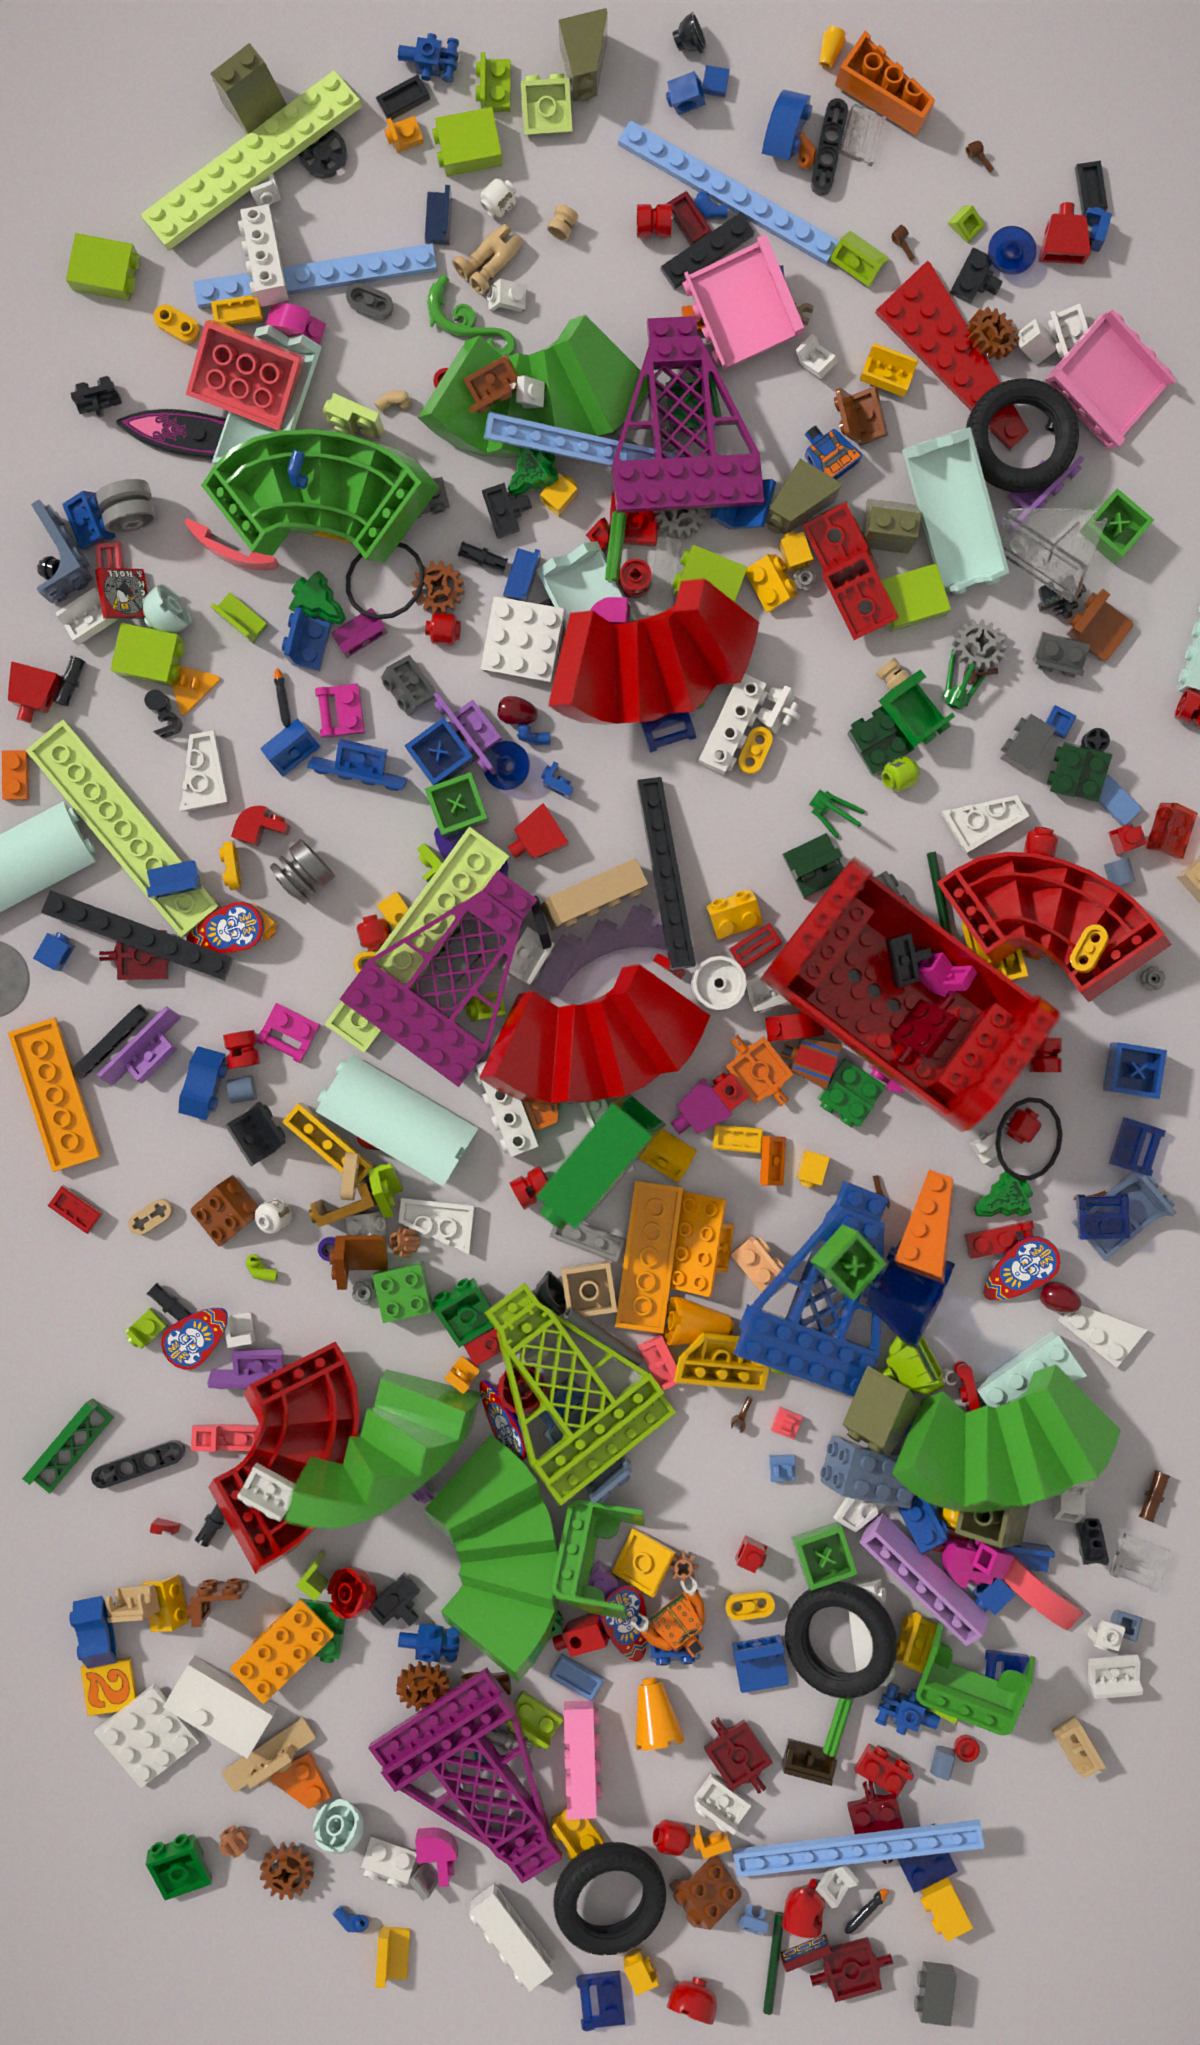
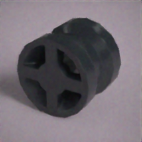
M1101 728L1090 730L1081 739V746L1104 751L1110 743L1109 734Z

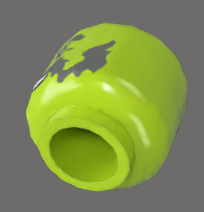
M906 756L899 757L884 766L882 780L888 789L900 792L914 786L918 782L920 769L918 764Z

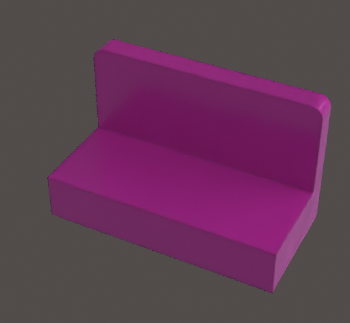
M372 608L366 610L367 612L376 614ZM360 614L333 631L332 636L346 658L388 632L380 619L376 620Z

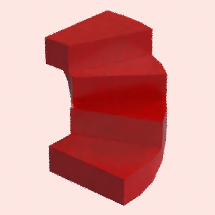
M705 578L681 581L675 605L665 612L640 620L612 624L593 610L570 613L548 706L561 715L581 723L603 725L654 721L669 713L693 712L706 701L716 685L741 683L752 656L760 622Z
M1002 852L978 857L954 869L937 882L979 946L995 965L1024 946L1032 956L1045 955L1052 965L1062 968L1088 1002L1172 945L1148 912L1119 886L1089 869L1063 859L1036 853ZM1100 925L1108 933V944L1093 970L1087 973L1078 972L1071 965V953L1083 931L1088 926ZM1098 935L1092 938V942L1094 943L1100 940V936ZM1083 957L1080 960V964L1083 965L1088 962L1087 957Z
M640 964L622 967L613 989L599 998L579 1005L572 1004L557 1007L535 991L520 993L512 1005L479 1079L496 1090L518 1100L539 1104H576L626 1096L645 1087L660 1074L679 1071L693 1054L711 1015Z
M336 1341L248 1385L244 1396L259 1423L254 1432V1444L241 1463L214 1478L208 1487L255 1574L272 1566L291 1553L315 1529V1527H307L285 1521L286 1514L281 1521L271 1519L265 1513L245 1505L242 1500L237 1498L255 1464L258 1463L296 1484L310 1456L343 1464L350 1436L358 1437L360 1409L357 1385L350 1366Z

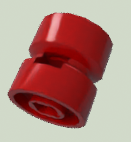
M637 204V238H651L653 233L658 238H671V204H657L655 209H653L651 204Z
M636 558L630 559L623 564L620 569L619 585L626 596L640 598L648 592L652 574L649 565L645 561Z
M1191 689L1185 690L1176 707L1175 719L1185 723L1193 721L1194 726L1200 728L1199 692Z
M255 1030L223 1035L225 1049L230 1052L226 1056L229 1069L261 1064L259 1052L254 1049V1045L257 1044Z
M1062 1038L1044 1039L1033 1057L1029 1060V1072H1062V1059L1058 1057V1054L1062 1052Z
M538 1166L527 1172V1177L520 1176L509 1183L516 1198L525 1210L537 1203L538 1198L536 1195L549 1180L542 1168ZM531 1185L534 1190L528 1192L527 1188Z

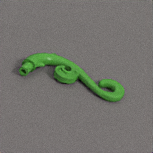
M441 274L438 281L432 284L428 293L427 305L430 326L433 327L436 323L446 332L462 337L499 335L506 340V345L503 348L497 349L493 344V338L488 339V343L502 356L508 354V356L513 355L516 347L513 335L500 328L473 327L475 312L469 305L459 304L453 310L454 321L463 318V323H454L444 315L441 303L445 304L443 298L444 288L449 282V278Z

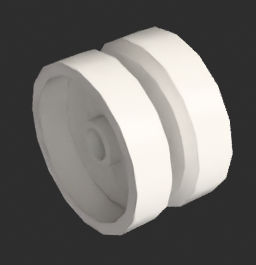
M724 956L710 957L701 962L693 972L691 980L692 994L697 1002L703 1007L714 1011L726 1010L737 1004L743 997L747 985L746 976L740 964L732 958ZM718 978L722 979L721 983L723 986L721 988H717L714 984Z

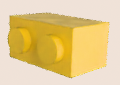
M947 1874L920 1886L924 1895L920 1900L926 1912H932L934 1919L931 1922L937 1934L942 1933L946 1942L973 1929Z

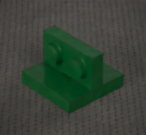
M827 833L782 854L803 898L832 885L844 870L840 858L843 856L839 848H834Z

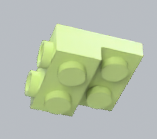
M550 74V79L541 80L540 75L525 76V81H521L524 135L573 132L569 78H564V74Z
M334 393L331 400L328 399L324 405L323 414L327 415L326 421L331 423L335 432L355 436L358 429H360L359 431L368 437L377 436L381 438L385 430L378 412Z

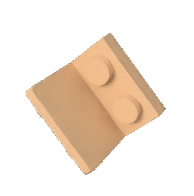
M752 1235L733 1250L730 1255L760 1292H763L785 1266L776 1256L771 1258L768 1255L772 1250L761 1237L756 1240Z

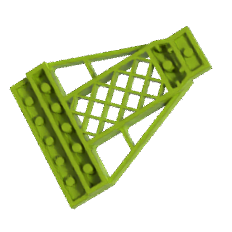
M522 1283L484 1312L497 1330V1337L529 1464L558 1505H563L676 1414V1411L663 1395L664 1391L651 1373L641 1369L539 1303L526 1283ZM552 1325L555 1331L547 1330V1328ZM564 1328L569 1329L599 1348L606 1355L591 1366ZM545 1332L558 1334L556 1349L543 1347ZM540 1334L539 1346L527 1345V1343ZM562 1340L570 1351L560 1350ZM526 1347L538 1349L536 1364L524 1362ZM521 1349L519 1359L515 1353ZM543 1350L555 1352L553 1366L541 1365ZM560 1353L572 1354L570 1369L558 1367ZM612 1357L639 1374V1378L615 1397L612 1396L596 1373V1370ZM576 1360L584 1371L575 1370ZM524 1365L536 1367L534 1379ZM513 1367L517 1369L540 1401V1407L526 1418ZM540 1368L553 1369L551 1384L538 1383ZM557 1370L570 1372L568 1387L555 1385ZM574 1373L587 1374L585 1389L572 1387ZM590 1381L593 1382L598 1391L589 1390ZM539 1386L550 1387L549 1399H547ZM555 1388L567 1389L565 1404L553 1403ZM572 1390L584 1392L582 1407L570 1405ZM589 1393L601 1394L599 1409L587 1408ZM553 1406L565 1407L563 1420ZM569 1408L582 1410L580 1425L567 1423ZM546 1410L563 1433V1438L536 1459L527 1424ZM586 1410L595 1412L592 1416L585 1420ZM567 1426H572L576 1428L573 1431H570V1429Z

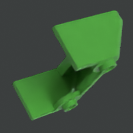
M581 1499L573 1501L568 1506L551 1585L552 1592L559 1601L588 1613L627 1620L628 1614L624 1605L605 1602L603 1592L597 1587L588 1586L597 1538L611 1539L616 1536L619 1531L620 1522L645 1526L643 1510L598 1502L593 1504L591 1501Z
M939 1621L923 1673H921L916 1691L918 1702L928 1708L995 1734H1010L1014 1729L1031 1688L1036 1657L1030 1656L1024 1673L1006 1670L1001 1673L998 1681L951 1663L953 1652L948 1645L940 1642L943 1624Z

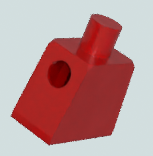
M1061 203L1059 214L1051 215L1045 228L1038 262L1084 265L1091 251L1087 218L1084 215H1074V203Z
M11 662L8 701L16 706H20L17 720L31 724L34 711L49 712L61 684L59 680L60 675Z
M543 803L514 829L519 839L509 845L508 849L515 859L528 852L532 860H536L567 847L569 842Z
M592 1613L567 1622L562 1634L552 1638L556 1651L567 1648L569 1655L572 1657L605 1648L610 1639L600 1622V1616Z

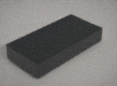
M418 74L376 96V101L386 119L391 118V120L430 100V95Z
M1101 160L1077 164L1075 166L1082 215H1085L1088 208L1098 207L1106 211L1108 204Z
M536 895L534 897L537 901L531 909L544 950L551 948L552 943L539 897Z

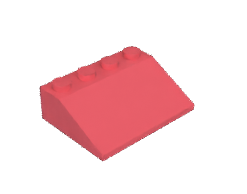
M208 320L204 324L186 395L279 431L299 381L306 356L215 320Z

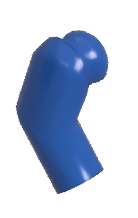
M703 191L696 195V207L705 218H727V205H715L709 195Z
M293 450L287 470L290 481L294 488L306 489L309 479L307 476L301 475L305 454Z
M529 725L518 726L517 737L519 740L532 746L550 745V732L531 733Z
M342 1905L332 1914L347 1932H363L369 1926L366 1916L350 1915Z

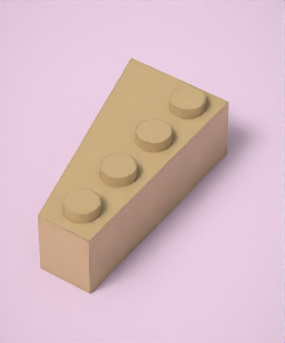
M634 858L549 896L541 904V908L552 931L563 926L568 928L578 923V919L584 916L590 918L600 913V909L608 906L610 909L621 904L622 898L629 896L632 899L643 894L642 889L648 885V882L637 859Z

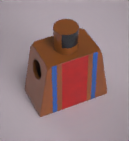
M801 1038L798 1047L784 1042L780 1056L792 1060L790 1070L822 1089H827L842 1045Z

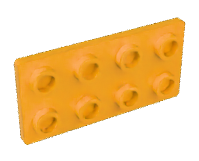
M683 1192L670 1282L671 1289L711 1297L713 1295L716 1273L728 1272L735 1224L724 1222L726 1199Z
M300 1599L290 1609L287 1608L251 1643L248 1650L231 1665L230 1671L264 1704L334 1636V1632L304 1600Z

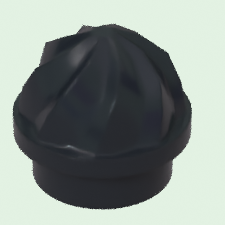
M47 556L39 560L37 565L38 574L48 581L57 572L60 560L53 556Z

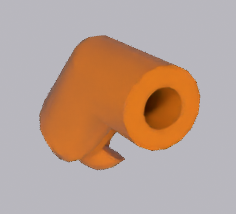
M801 132V152L798 157V164L802 169H808L814 163L816 148L807 136Z

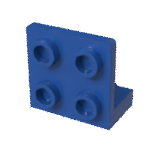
M773 479L762 480L763 505L712 508L710 518L728 529L763 528L776 481Z
M296 607L295 612L289 616V635L284 637L282 643V651H284V655L289 662L295 666L320 672L332 626L331 623L309 618L301 608Z
M780 1634L732 1643L741 1693L789 1684Z

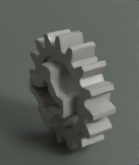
M702 508L695 510L682 509L683 512L678 519H676L678 510L653 511V513L659 514L654 519L655 523H662L659 530L662 531L666 528L668 530V537L675 533L676 539L679 540L681 534H684L687 539L690 537L691 531L694 534L698 532V526H702L705 522L702 517L706 516L707 511L702 510ZM665 514L668 515V517H669V519H670V522H669L668 519L666 518ZM684 523L687 524V526H683V527H679V526H678V525H681V524H684Z
M973 619L969 625L964 623L960 630L956 632L955 639L952 642V646L956 647L953 655H960L957 662L962 663L964 661L966 663L965 669H968L974 663V672H978L980 667H982L984 672H987L990 666L995 668L1004 657L1003 653L1007 646L1003 642L1006 638L1005 636L999 637L998 634L1001 629L994 630L992 628L993 622L987 626L984 619H981L979 624H976Z

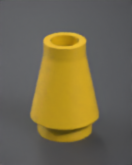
M829 26L827 31L823 33L819 65L824 68L831 69L837 56L846 42V32L841 28Z

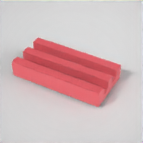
M120 542L95 544L97 568H104L103 549H106L108 568H114L112 548H115L116 568H123L122 544Z

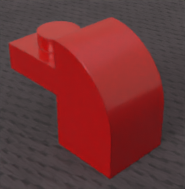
M252 806L245 809L238 816L231 837L259 847L264 828L288 835L290 825L284 823L285 818L271 814V817L268 818L270 809L266 806Z
M804 1013L765 1018L768 1042L825 1035L824 1028Z

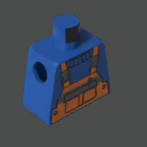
M815 425L805 433L806 438L812 444L805 453L807 462L837 480L860 463L863 456L862 453L836 429H832L823 435Z

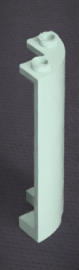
M271 325L256 328L255 337L306 356L299 381L279 431L295 430L322 346L303 334L288 337ZM228 412L212 463L216 464L230 449L253 437L278 430Z
M968 427L950 432L941 437L929 439L902 449L917 506L921 512V520L933 563H937L945 592H952L953 595H958L966 592V587L975 583L986 582L987 585L1000 582V577L1010 572L971 428Z
M598 541L583 543L567 556L553 557L536 570L554 607L566 610L563 624L565 629L567 628L570 613L590 611L595 603L607 597H625L618 582L609 583L605 580L607 559ZM632 609L630 614V622L637 620Z
M64 801L0 834V912L96 862L93 854L96 851L94 844L89 838L85 839L80 833L77 823L80 820L74 808L69 809Z
M353 1054L347 1062L342 1060L335 1071L338 1075L328 1090L323 1089L319 1095L317 1102L320 1105L316 1112L444 1187L479 1128Z

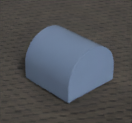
M1129 857L1104 865L1108 881L1120 886L1136 881Z
M253 1076L227 1080V1092L231 1104L257 1100Z
M1116 1609L1111 1616L1110 1622L1124 1626L1123 1638L1137 1642L1142 1617Z
M936 1746L930 1768L932 1775L943 1780H950L955 1762V1753L952 1748Z

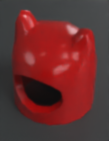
M815 1878L811 1879L807 1885L793 1888L789 1891L785 1900L782 1927L787 1932L798 1937L817 1938L822 1933V1916L825 1901L815 1890L817 1888V1880Z

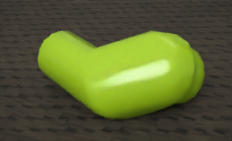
M251 1254L247 1257L246 1267L254 1279L276 1282L278 1270L265 1268L263 1262L256 1254Z

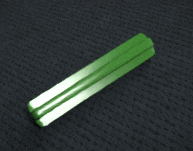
M616 511L612 514L605 580L609 583H617L619 581L627 518L626 513H616Z
M839 1698L823 1748V1752L828 1756L835 1757L837 1755L854 1698Z

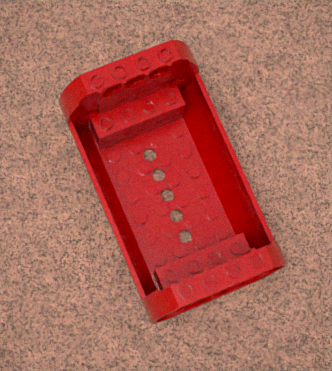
M854 856L774 959L760 980L959 1132H965L979 1123L1000 1102L1057 1023L1060 1011L1041 996H1031L872 876L875 871ZM903 933H911L913 944H916L917 948L922 946L924 948L930 947L932 953H944L953 966H973L978 973L967 991H956L954 994L955 1001L947 1009V1012L954 1014L959 1019V1022L931 1058L927 1059L921 1055H912L905 1066L896 1061V1058L904 1050V1047L896 1043L891 1038L920 999L930 1004L939 1005L944 998L930 991L921 981L901 988L894 987L885 939ZM850 970H855L860 974L859 982H852L849 979L848 973ZM869 985H875L879 988L880 995L878 997L869 995ZM889 1000L898 1002V1012H892L888 1009L887 1003Z

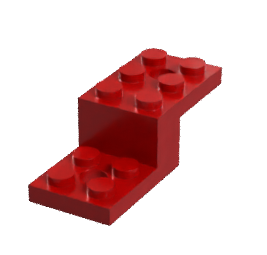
M847 501L802 524L822 565L823 572L821 575L853 640L899 619L898 613L878 574V564ZM833 528L840 530L842 533V538L837 542L831 541L828 537V532ZM861 601H870L873 609L869 613L861 612L859 609Z

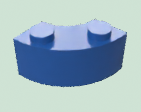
M784 89L781 91L769 119L762 154L790 160L799 152L802 141L800 137L801 131L806 121L810 120L813 106L810 105V95Z
M197 1046L189 1061L186 1080L179 1096L178 1113L207 1121L210 1112L216 1111L219 1101L216 1096L221 1078L224 1079L228 1071V1065L225 1064V1053Z
M102 1596L73 1601V1611L69 1614L70 1624L75 1629L78 1639L77 1657L88 1669L117 1663L113 1623H108L107 1621L108 1612Z

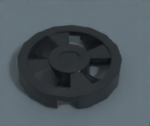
M332 129L319 138L318 143L311 144L299 153L302 166L314 177H333L337 174L336 171L346 164L348 154L345 141L338 132ZM336 138L341 147L332 150L330 143ZM315 158L311 165L306 162ZM333 160L336 165L328 168L327 164Z

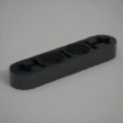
M840 98L832 99L828 103L824 116L811 179V189L819 196L828 194L834 182L848 114L847 103ZM835 108L839 109L837 123L832 122ZM829 130H834L837 132L838 138L830 141L826 138L825 133ZM823 154H830L834 161L830 164H824L820 157ZM822 172H827L824 186H819Z
M141 1004L137 1005L73 1067L72 1071L80 1079L88 1076L150 1013Z
M170 1440L98 1466L92 1472V1483L97 1488L103 1489L176 1464L184 1457L185 1446L179 1440ZM170 1446L173 1449L179 1450L176 1458L173 1455H168L163 1458L164 1463L162 1462L161 1454L168 1452L171 1449ZM149 1453L156 1457V1464L151 1467L144 1463V1456ZM123 1462L132 1464L133 1472L127 1475L121 1471V1464ZM101 1470L104 1474L115 1470V1474L108 1477L106 1482L104 1479L98 1478Z

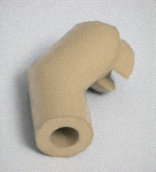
M391 390L374 402V404L382 413L392 404L399 403L401 408L406 409L411 405L412 400L404 390Z

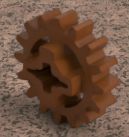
M986 307L984 311L979 309L969 320L968 323L970 325L967 327V331L971 334L968 336V339L974 340L973 348H980L979 354L982 355L986 352L988 359L995 355V358L1000 360L1002 356L1006 358L1017 346L1016 341L1019 339V336L1014 333L1018 329L1011 326L1013 320H1007L1005 312L1000 315L997 308L991 312L990 308Z
M440 560L438 566H435L433 561H430V568L427 569L424 566L423 582L425 588L428 589V593L425 598L421 591L416 603L418 606L424 604L423 610L425 612L431 608L433 614L437 613L438 610L446 613V608L448 607L452 611L455 610V602L461 604L462 601L458 595L465 594L464 589L460 588V586L464 585L463 579H457L460 576L459 570L452 572V564L444 567L443 561ZM415 572V577L418 581H412L411 584L417 590L420 582V573ZM450 578L454 582V591L448 587ZM442 584L443 590L438 589L435 592L433 587H439ZM441 600H447V601L442 602V603H437L438 601H441Z
M418 1661L415 1667L410 1663L408 1664V1671L402 1669L401 1676L397 1677L396 1694L400 1695L399 1701L401 1703L407 1701L406 1708H410L412 1705L415 1706L416 1712L420 1710V1707L425 1708L434 1703L437 1699L448 1693L450 1689V1678H447V1671H440L439 1664L432 1667L431 1662L422 1665V1662Z
M281 1842L279 1850L276 1846H273L270 1853L265 1854L263 1858L265 1862H262L260 1870L263 1871L260 1875V1880H266L263 1888H271V1896H274L277 1892L279 1893L280 1900L283 1899L284 1895H288L289 1899L292 1900L295 1892L301 1896L304 1889L309 1888L311 1883L309 1880H312L314 1872L311 1871L314 1862H308L311 1854H303L304 1847L302 1845L295 1849L294 1842L290 1844V1847H286L285 1843ZM279 1858L278 1864H274V1867H271L272 1863ZM300 1875H303V1877L297 1883H295L296 1878H300Z

